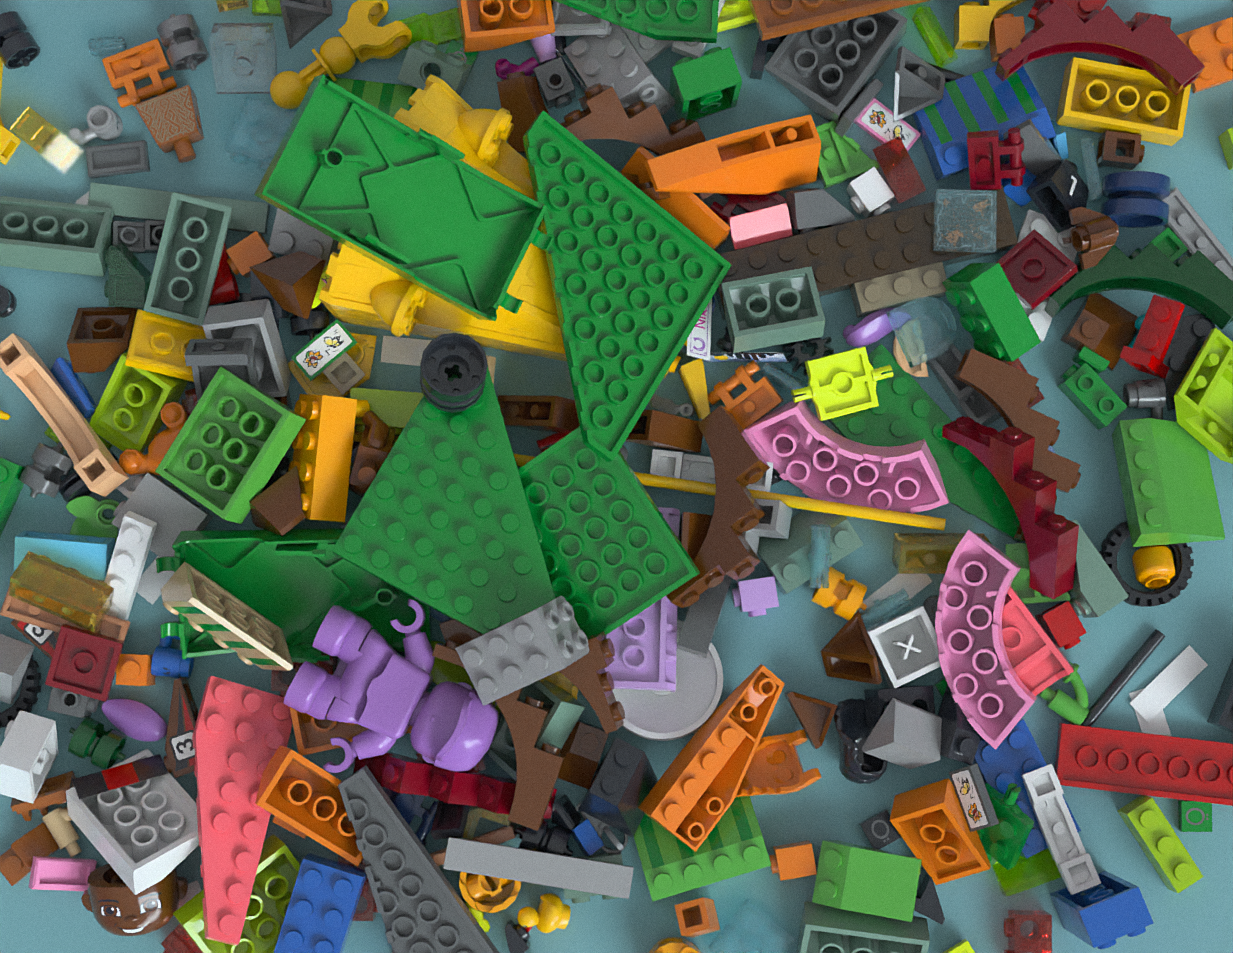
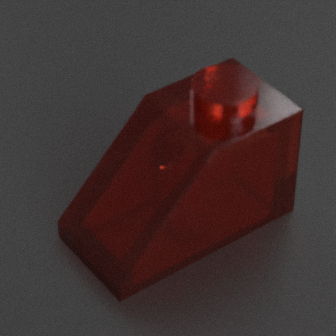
M900 136L872 149L898 204L926 191Z

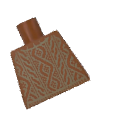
M189 85L135 104L151 135L164 153L175 150L180 163L189 162L196 158L192 143L202 140L204 135L197 97Z

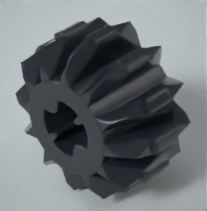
M820 337L791 342V345H784L782 351L791 353V355L786 357L788 362L785 363L788 364L795 361L796 364L793 366L792 371L796 373L800 366H802L803 375L808 376L805 361L834 353V349L824 347L832 341L831 337L824 339ZM802 344H806L807 347H814L815 350L811 354L812 357L808 353L803 354L801 352L804 348Z

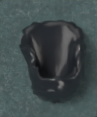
M862 698L842 700L838 702L834 713V721L838 732L840 772L847 780L853 783L869 784L875 782L886 771L888 761L864 753L861 750L874 727H867L865 700Z

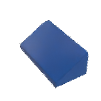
M63 357L57 358L50 372L84 418L88 419L94 414L97 404L78 373H74L71 362Z

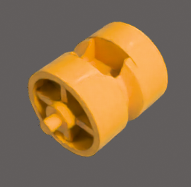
M831 566L827 568L819 579L816 577L812 578L811 582L816 584V589L811 598V601L825 609L830 606L833 607V612L847 621L853 617L859 608L864 611L867 608V605L863 603L867 586L853 578L848 581L845 580V574Z

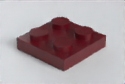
M1035 229L996 262L1002 267L1018 299L1031 310L1036 308L1078 271L1077 265Z
M63 624L59 632L45 685L106 702L110 694L124 641Z

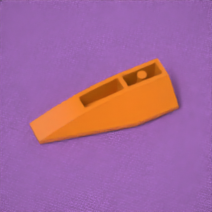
M810 114L698 143L647 160L645 165L655 191L767 195L817 181L821 140Z
M760 664L694 734L638 808L696 852L734 801L785 683L764 665Z

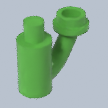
M1069 661L1074 668V672L1063 677L1062 681L1066 684L1069 681L1071 682L1076 696L1075 700L1060 689L1053 691L1049 687L1040 692L1039 696L1047 701L1046 706L1073 725H1081L1089 713L1087 708L1088 694L1077 672L1079 665Z

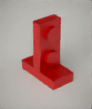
M1153 295L1133 348L1124 346L1120 358L1137 371L1165 379L1169 367L1163 361L1185 305L1181 302Z

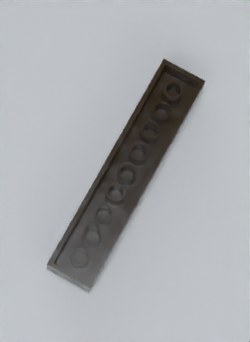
M1002 185L1001 189L979 190L967 193L976 195L986 194V196L988 194L993 195L991 207L993 215L992 228L985 230L992 233V246L987 248V251L971 250L972 247L951 250L950 246L946 250L944 248L938 249L936 241L940 235L936 234V215L939 214L941 205L934 201L722 253L720 255L731 263L732 266L721 283L812 267L819 297L849 290L854 283L938 262H942L943 266L1008 251L1018 241ZM961 196L951 197V200L949 198L946 199L951 204H948L946 208L943 205L941 215L938 216V232L947 237L946 233L949 234L950 231L959 229L964 234V237L960 239L955 248L968 247L974 244V249H985V244L989 245L988 239L990 234L984 233L979 229L980 227L986 228L989 225V206L985 207L987 209L984 210L988 211L983 214V217H981L979 211L975 212L973 210V204L985 200L984 196H967L964 205L961 202ZM990 197L987 198L988 200L984 204L990 203ZM952 212H955V217H954L955 224H952V223H953V214H952ZM958 213H966L967 215H977L978 217L957 215H959ZM975 227H977L972 234L975 235L979 233L977 236L981 235L980 237L983 238L981 240H977L976 238H973L972 235H969L968 232L972 231L971 228L974 229ZM942 238L938 242L939 246L944 245L947 247V244H949L945 238L944 244H942ZM720 284L715 293L722 320H726Z

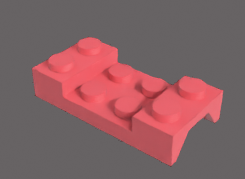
M1010 585L1002 612L1004 647L1008 659L1020 680L1037 696L1057 680L1074 672V668Z

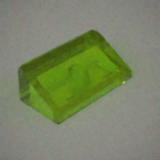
M918 7L912 20L937 66L944 67L956 61L958 55L933 10L930 7Z
M1049 848L1027 859L1020 856L1016 866L1010 870H1007L999 862L992 864L1000 890L1006 897L1062 877Z

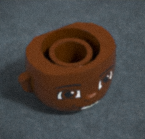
M106 864L90 873L87 879L88 890L84 891L81 899L84 907L88 911L93 912L96 921L107 932L118 936L144 935L162 928L172 919L173 913L178 909L180 900L186 896L188 880L185 877H178L175 867L163 880L135 895L110 864Z

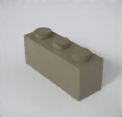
M938 262L854 283L850 288V293L857 318L868 316L880 309L900 308L944 297L946 288L942 282L947 278L943 263Z

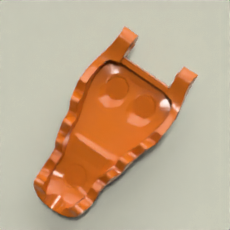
M805 730L762 737L735 797L788 794L797 792L822 778L818 768L804 772L795 747L807 741Z

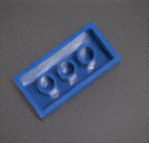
M1020 719L996 750L981 737L973 764L977 763L984 784L988 783L999 793L1005 795L1010 783L1017 784V787L1020 786L1021 792L1018 795L1016 804L1023 813L1034 821L1020 856L1027 859L1048 848L1034 814L1022 775L1044 767L1047 763L1024 719ZM1065 800V803H1066L1067 808H1068V810H1069V812H1070V815H1071V817H1072V820H1073V822H1074V824H1075V827H1076V829H1077V832H1079V831H1081V829H1080L1079 825L1077 824V822H1076V820H1075V818H1074V816H1073V814H1072V812H1071V810H1070V808H1069V806H1068V804H1067V802H1066V800Z
M308 853L302 860L274 953H343L367 876L365 870Z
M1107 871L1098 873L1101 884L1071 895L1068 888L1064 887L1050 893L1063 928L1093 948H1109L1117 943V938L1124 935L1128 937L1140 935L1146 931V926L1154 923L1139 887Z

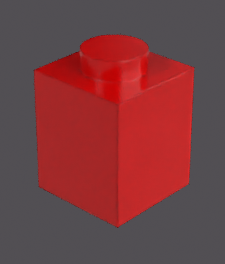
M1061 601L1036 615L1040 625L1058 648L1063 646L1067 650L1081 642L1079 637L1087 633L1069 601Z

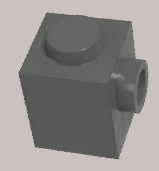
M561 57L533 69L534 76L537 78L538 86L548 109L552 107L560 109L572 103V99L576 97L575 87Z
M52 687L47 711L80 718L91 717L92 712L95 713L98 708L99 700Z

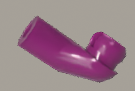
M533 56L520 65L510 63L506 58H501L496 61L495 70L496 75L500 79L507 80V74L524 71L525 76H531L534 74L533 69L538 67L539 64Z

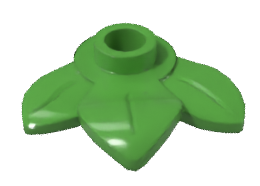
M89 495L74 498L66 505L67 510L77 517L71 527L70 534L115 538L116 542L118 528L112 524L115 516L107 518L103 511L105 509L115 511L120 503L113 499L99 501Z

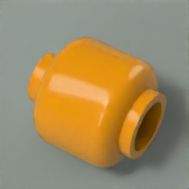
M1140 546L1132 555L1136 580L1147 588L1157 589L1165 587L1175 576L1172 552L1167 546Z

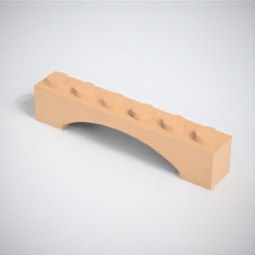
M14 333L0 343V368L20 388L49 424L74 464L73 468L90 491L106 497L129 477L30 343Z

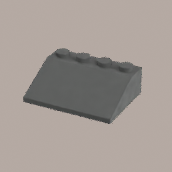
M888 10L788 34L767 62L764 70L812 111L827 121H834L838 124L843 114L869 85L906 33L908 19L894 10Z

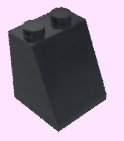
M616 737L604 756L578 810L633 838L645 814L638 807L658 782L645 752Z

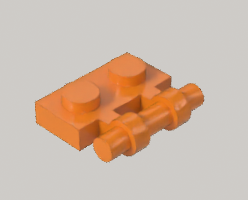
M158 38L102 59L112 87L115 90L124 86L127 93L117 97L121 108L129 105L135 107V104L141 103L142 100L155 95L160 96L168 93V90L178 87L173 76L163 80L160 73L171 68ZM148 77L151 78L152 84L139 89L136 88L135 82Z
M752 360L745 366H739L735 369L734 375L725 382H718L713 386L714 390L708 394V400L712 405L716 404L719 400L724 402L726 405L724 408L734 416L743 430L784 401L766 376L758 382L754 381L752 375L760 370L755 360ZM743 383L747 390L737 398H734L731 391Z

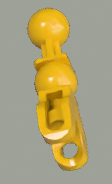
M357 0L349 9L346 23L338 29L342 37L333 36L326 39L320 46L319 54L313 48L311 51L317 60L299 73L283 71L277 74L270 84L271 98L283 109H296L304 99L314 77L328 74L333 82H335L337 79L333 74L341 75L348 72L355 65L356 58L361 63L370 58H392L411 42L412 32L401 21H394L383 27L377 26L378 22L388 13L389 6L387 0Z

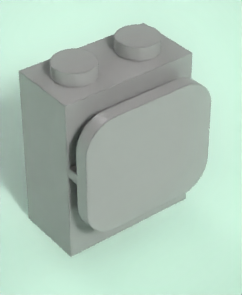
M147 473L145 476L141 475L135 481L131 488L133 493L127 502L124 500L117 506L113 513L115 518L112 524L120 529L123 517L128 511L157 522L149 550L159 557L175 556L172 544L181 531H203L213 518V515L157 476Z

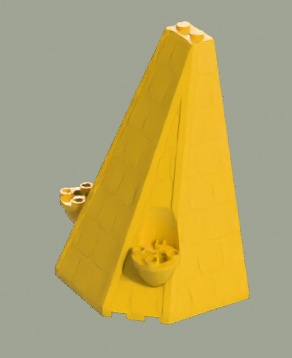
M431 74L426 79L424 90L418 88L409 98L408 104L412 105L411 109L407 111L400 108L395 114L394 119L418 132L421 128L464 153V158L459 160L535 200L527 160L506 142L514 127V124L511 123L512 115H510L509 110L503 107L499 110L487 108L473 109L444 80ZM340 242L337 247L340 249V253L333 252L330 255L326 274L330 275L325 287L323 286L320 291L319 300L336 319L344 323L389 330L397 337L403 334L407 336L414 334L435 339L443 334L458 333L471 337L481 347L567 361L545 250L531 243L506 291L509 295L523 302L517 314L499 306L496 310V321L479 320ZM676 356L664 378H666L668 372L674 373L682 357Z

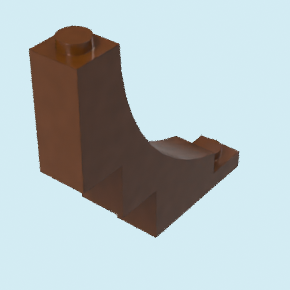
M524 71L507 74V80L497 82L501 108L503 107L510 111V115H512L511 123L514 124L507 140L508 144L519 154H524V134L541 111L544 110L548 115L550 114L542 99L536 76H525ZM618 171L652 200L671 198L670 192L655 191L652 182L640 184L638 175Z
M498 395V403L505 427H523L531 430L569 434L580 426L575 400L549 395ZM644 410L627 437L626 442L678 452L700 453L703 434L697 425L699 421L656 410Z

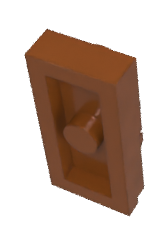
M73 771L45 779L33 804L12 798L10 806L12 811L22 814L25 821H31L33 809L40 810L42 816L48 814L50 805L67 802L66 790L74 787L72 779L76 778Z

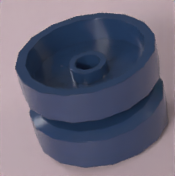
M1124 171L1106 175L1103 177L1102 194L1109 200L1101 204V214L1109 216L1117 223L1118 227L1148 228L1165 225L1169 222V205L1162 200L1170 196V177L1164 174L1145 171Z

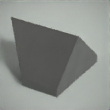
M280 0V8L290 49L332 15L331 0Z
M904 46L898 48L893 123L943 99L945 74Z

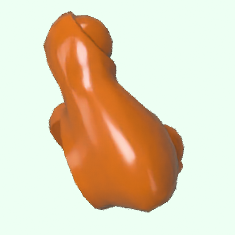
M174 401L166 403L161 409V420L167 428L154 435L153 441L148 446V454L145 455L137 449H126L120 454L119 465L125 473L129 475L147 473L159 475L155 472L188 419V414L183 405Z

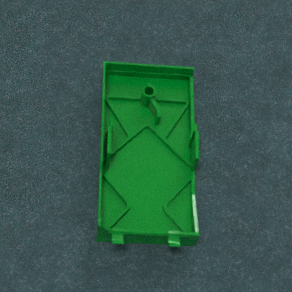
M324 74L314 77L254 195L479 320L496 321V310L499 306L517 314L523 301L514 298L506 291L530 243L542 250L548 251L554 240L553 237L547 236L538 230L548 206L521 194L459 160L463 159L465 154L435 135H431L421 128L418 132L414 131L328 80Z
M291 529L283 536L267 530L181 531L172 544L175 556H164L156 559L157 573L162 571L176 572L185 561L280 627L283 631L292 662L304 663L308 661L310 663H317L318 661H330V655H323L324 652L314 648L312 645L324 618L333 605H339L365 618L373 626L371 629H376L397 652H405L403 639L406 638L405 633L397 631L390 621L398 619L404 626L413 624L416 620V612L412 607L408 606V599L417 601L424 608L426 615L424 625L420 631L421 633H426L430 644L432 642L430 606L332 553V549L344 529ZM180 613L178 614L179 621L165 622L160 625L161 638L167 636L180 637L182 659L236 652L230 647L225 649L213 640V635L207 631L200 632L189 624L188 618Z

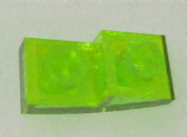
M457 7L432 15L424 12L398 20L405 23L412 32L411 42L404 50H408L410 45L417 41L421 42V40L432 42L437 46L450 43L451 40H462Z

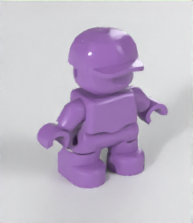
M408 599V606L412 607L416 612V620L413 624L404 626L398 619L390 621L397 631L405 633L406 638L403 639L405 657L399 654L376 629H371L373 626L365 618L339 605H333L324 618L312 646L330 656H337L341 660L333 675L305 661L293 678L283 704L301 713H307L318 720L327 719L354 723L368 728L354 736L352 742L342 737L330 739L332 745H338L344 749L345 759L341 764H335L331 761L327 762L323 766L326 771L331 773L342 772L353 764L357 756L359 759L384 755L392 748L398 738L406 734L409 726H412L410 740L413 748L422 754V758L426 762L434 763V766L455 772L468 771L476 766L488 751L498 724V711L492 702L483 706L476 690L465 682L458 684L451 681L441 682L430 693L427 692L433 680L431 671L435 657L432 656L434 651L426 633H421L420 631L424 625L426 615L424 608L417 601Z

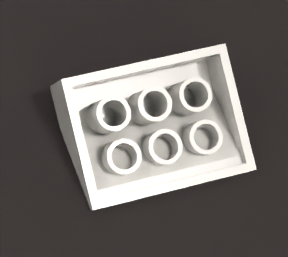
M147 748L113 767L154 755ZM170 773L79 800L75 787L66 790L69 817L135 895L163 880L199 846L196 802Z

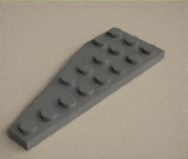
M365 765L341 781L338 787L349 821H352L356 833L357 847L362 852L366 865L364 869L378 912L382 915L386 927L387 941L391 943L393 953H499L368 767Z

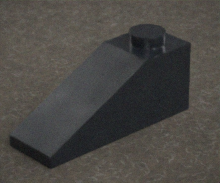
M947 684L938 712V716L942 719L940 755L972 765L981 736L967 721L958 703H955L953 694Z

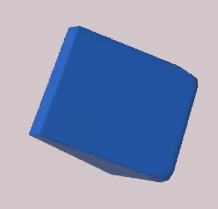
M588 819L578 823L571 830L568 829L572 832L571 835L586 856L592 855L604 845Z

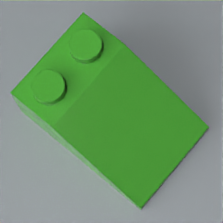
M822 840L812 902L838 909L912 922L922 859L838 840Z

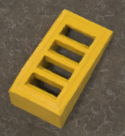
M699 358L682 365L679 369V375L692 405L695 407L699 421H701L710 414L704 363Z

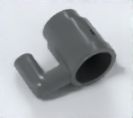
M1160 377L1124 384L1123 399L1124 403L1128 406L1127 408L1151 407V417L1146 418L1163 420V407L1166 404L1164 380Z

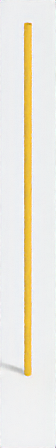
M354 429L353 441L360 442L363 432H355ZM394 435L392 447L394 446L399 436ZM513 453L516 465L520 467L535 458L534 456ZM634 472L641 484L645 486L715 496L716 484ZM748 489L754 499L780 500L790 508L942 531L945 529L946 519Z

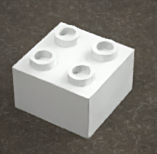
M917 606L867 630L878 665L890 688H897L941 667L938 656L937 635L923 606Z
M20 710L15 721L11 720L8 723L4 734L5 739L0 746V794L33 804L59 753L56 721Z

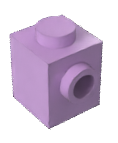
M774 576L736 582L737 588L732 589L734 607L740 606L741 612L748 611L749 617L767 615L766 608L779 607Z

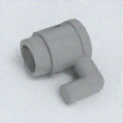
M97 105L92 107L87 114L89 128L83 131L72 128L69 131V137L78 145H83L96 137L104 141L115 140L123 130V123L121 118L110 108Z

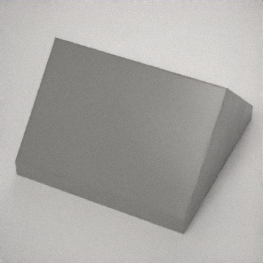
M1 633L0 701L13 704L35 646Z
M892 698L861 750L864 753L907 769L939 761L942 719L936 714Z

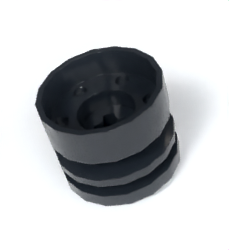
M458 333L443 334L428 344L423 351L420 363V385L423 395L431 405L439 410L454 413L465 411L477 403L483 395L488 368L486 353L480 344L471 337ZM453 374L458 376L453 382L448 381V378H451Z

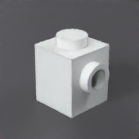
M875 167L850 182L846 189L851 196V199H849L851 206L858 214L862 213L865 218L873 214L875 216L884 214L891 208L889 203L894 198V194Z

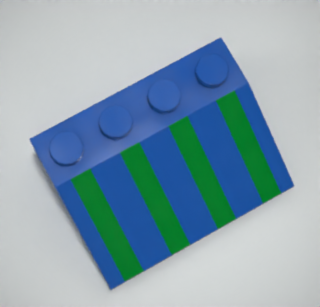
M996 65L945 83L943 99L912 114L918 132L921 133L920 137L936 181L969 170L967 132L998 130L999 141H1002L1003 134L1008 129L1031 119L1042 137L1046 136L1048 140H1051L1056 136L1047 108L1024 66L1003 82L995 74ZM1009 154L1000 155V159L1009 156Z

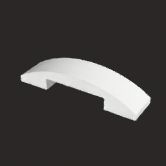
M653 449L650 474L716 484L712 457ZM766 462L770 468L764 472L763 477L759 481L746 486L747 489L770 492L774 463Z
M1049 764L1023 774L1024 785L1039 827L1070 894L1073 895L1101 884L1092 859L1084 849L1062 795L1064 792L1053 765Z

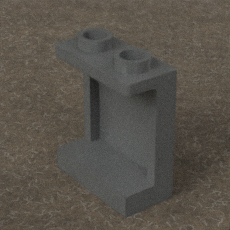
M252 338L190 339L184 357L186 366L192 367L197 402H199L220 366L260 389Z

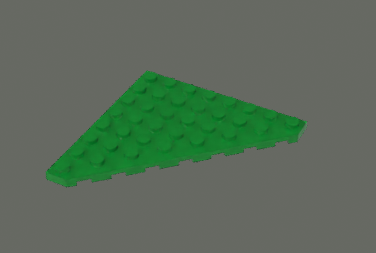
M543 110L536 116L524 134V148L535 201L548 206L540 223V228L543 234L554 238L549 250L545 251L583 444L606 462H611L615 459L732 264Z
M487 368L483 395L475 405L465 411L451 413L439 410L431 405L423 395L332 549V553L481 635L555 599L489 368ZM453 374L451 378H448V381L453 382L458 376Z

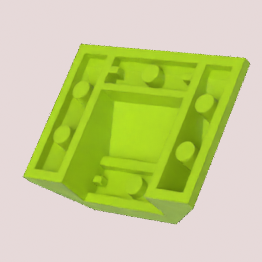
M1215 327L1209 333L1176 391L1174 402L1177 423L1221 461L1233 464V342Z

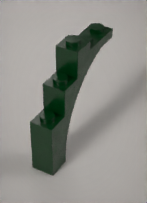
M1153 243L1149 244L1144 250L1137 248L1129 257L1116 245H1113L1094 267L1082 269L1079 261L1077 265L1078 271L1068 279L1069 282L1065 286L1061 285L1048 296L1050 300L1044 309L1053 318L1072 301L1086 295L1110 290L1148 291L1170 297L1194 308L1223 330L1233 321V281L1199 250L1190 258L1184 255L1174 264Z

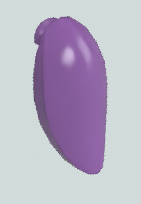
M901 308L880 309L869 314L856 326H846L843 330V337L846 339V343L853 347L870 345L910 321L911 317Z
M110 699L102 704L101 709L109 721L121 732L133 739L158 741L167 735L168 725L162 716L143 703L129 699Z

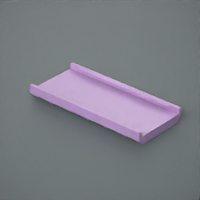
M657 507L679 540L680 510ZM667 596L606 635V639H611L615 649L614 661L608 667H605V671H609L613 678L614 689L666 690L675 692L678 606L671 603Z

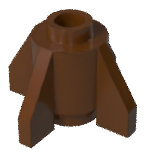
M1084 207L1070 209L1068 212L1071 225H1077L1071 229L1070 236L1062 238L1063 244L1072 243L1076 251L1085 252L1079 254L1082 269L1094 267L1116 243L1119 235L1118 225L1109 216Z

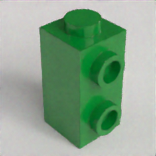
M1086 362L1078 367L1073 364L1061 375L1064 380L1057 387L1098 430L1108 426L1128 407Z

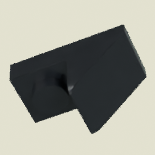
M926 874L917 891L914 910L943 925L945 917L932 877Z

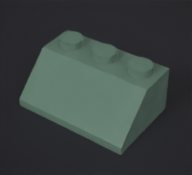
M812 267L721 283L726 323L733 353L823 337L825 316Z
M803 510L791 518L788 539L761 537L759 538L757 554L771 576L775 577V582L784 595L864 544L845 516Z
M542 678L525 686L520 699L525 700L526 696H531L544 701L543 707L548 708L549 712L537 745L542 746L543 742L562 749L585 706L564 689ZM500 712L494 739L486 753L517 781L515 747L503 713Z

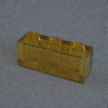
M894 533L892 563L899 574H945L957 545L966 533ZM975 533L991 544L984 533Z
M28 551L10 577L9 596L92 632L96 631L112 606L113 587L104 581L92 579L74 568H67L53 562L44 555H37Z

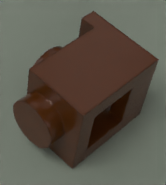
M1106 130L1098 138L1095 167L1101 168L1105 166L1129 170L1134 169L1142 162L1145 147L1141 145L1142 135ZM1116 149L1121 150L1123 152V156L1115 155Z

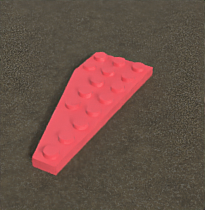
M210 676L207 679L192 736L196 762L194 774L197 777L198 793L196 798L198 838L202 857L200 869L204 889V898L202 899L204 933L206 939L236 946L240 942L271 815L270 812L255 804L263 771L280 745L287 747L293 723L290 707L283 704L285 697L215 676Z

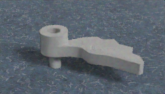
M653 394L651 398L653 401L652 407L660 412L677 415L681 412L686 417H691L695 413V407L692 404L684 403L677 405L673 400L662 398L656 394Z

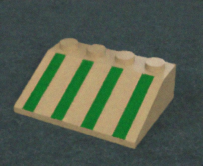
M185 561L161 588L163 605L168 611L175 615L180 613L188 618V622L193 628L200 632L205 630L213 635L212 638L218 645L225 649L230 647L238 652V657L246 664L252 665L254 663L261 669L290 671L294 667L283 631L280 627Z

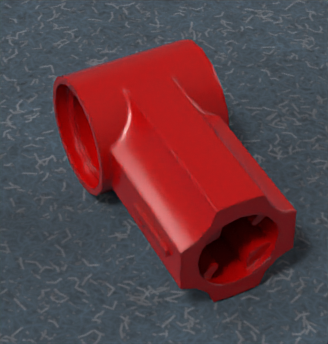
M225 243L209 306L236 301L240 298L235 275L232 274L231 268L227 263L229 255L226 252L227 245Z

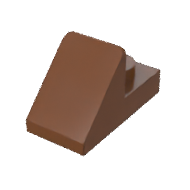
M44 822L10 845L11 848L0 856V872L11 886H14L31 872L33 856L50 857L60 849Z

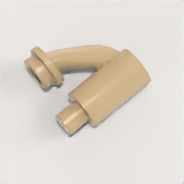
M59 807L42 818L61 850L66 848L71 858L82 852L76 842L80 837L70 822L72 819L68 815L67 807Z

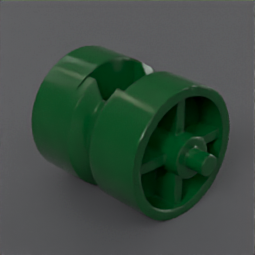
M89 716L80 723L77 729L71 727L69 733L73 734L68 745V752L82 759L90 757L91 764L102 770L111 768L118 758L123 761L126 757L122 750L126 744L127 736L112 728L105 731L104 724Z

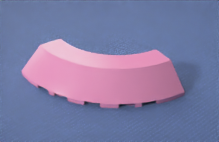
M805 400L796 403L791 401L744 429V432L764 460L774 463L773 468L780 474L779 477L785 481L788 480L797 488L803 490L802 493L812 499L905 513L910 512L911 514L931 510L949 503L938 465L925 439L911 444L892 447L858 443L839 435L819 421Z
M968 530L957 545L940 585L935 618L938 656L943 675L953 694L955 703H958L967 721L977 733L996 750L1037 700V697L1023 684L1008 659L1002 636V612L1005 598L1021 566L998 548L971 530Z

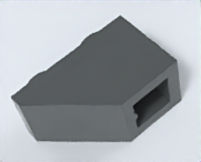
M806 188L785 191L791 227L799 229L800 234L816 231L818 226L827 225L828 228L855 221V216L824 189Z

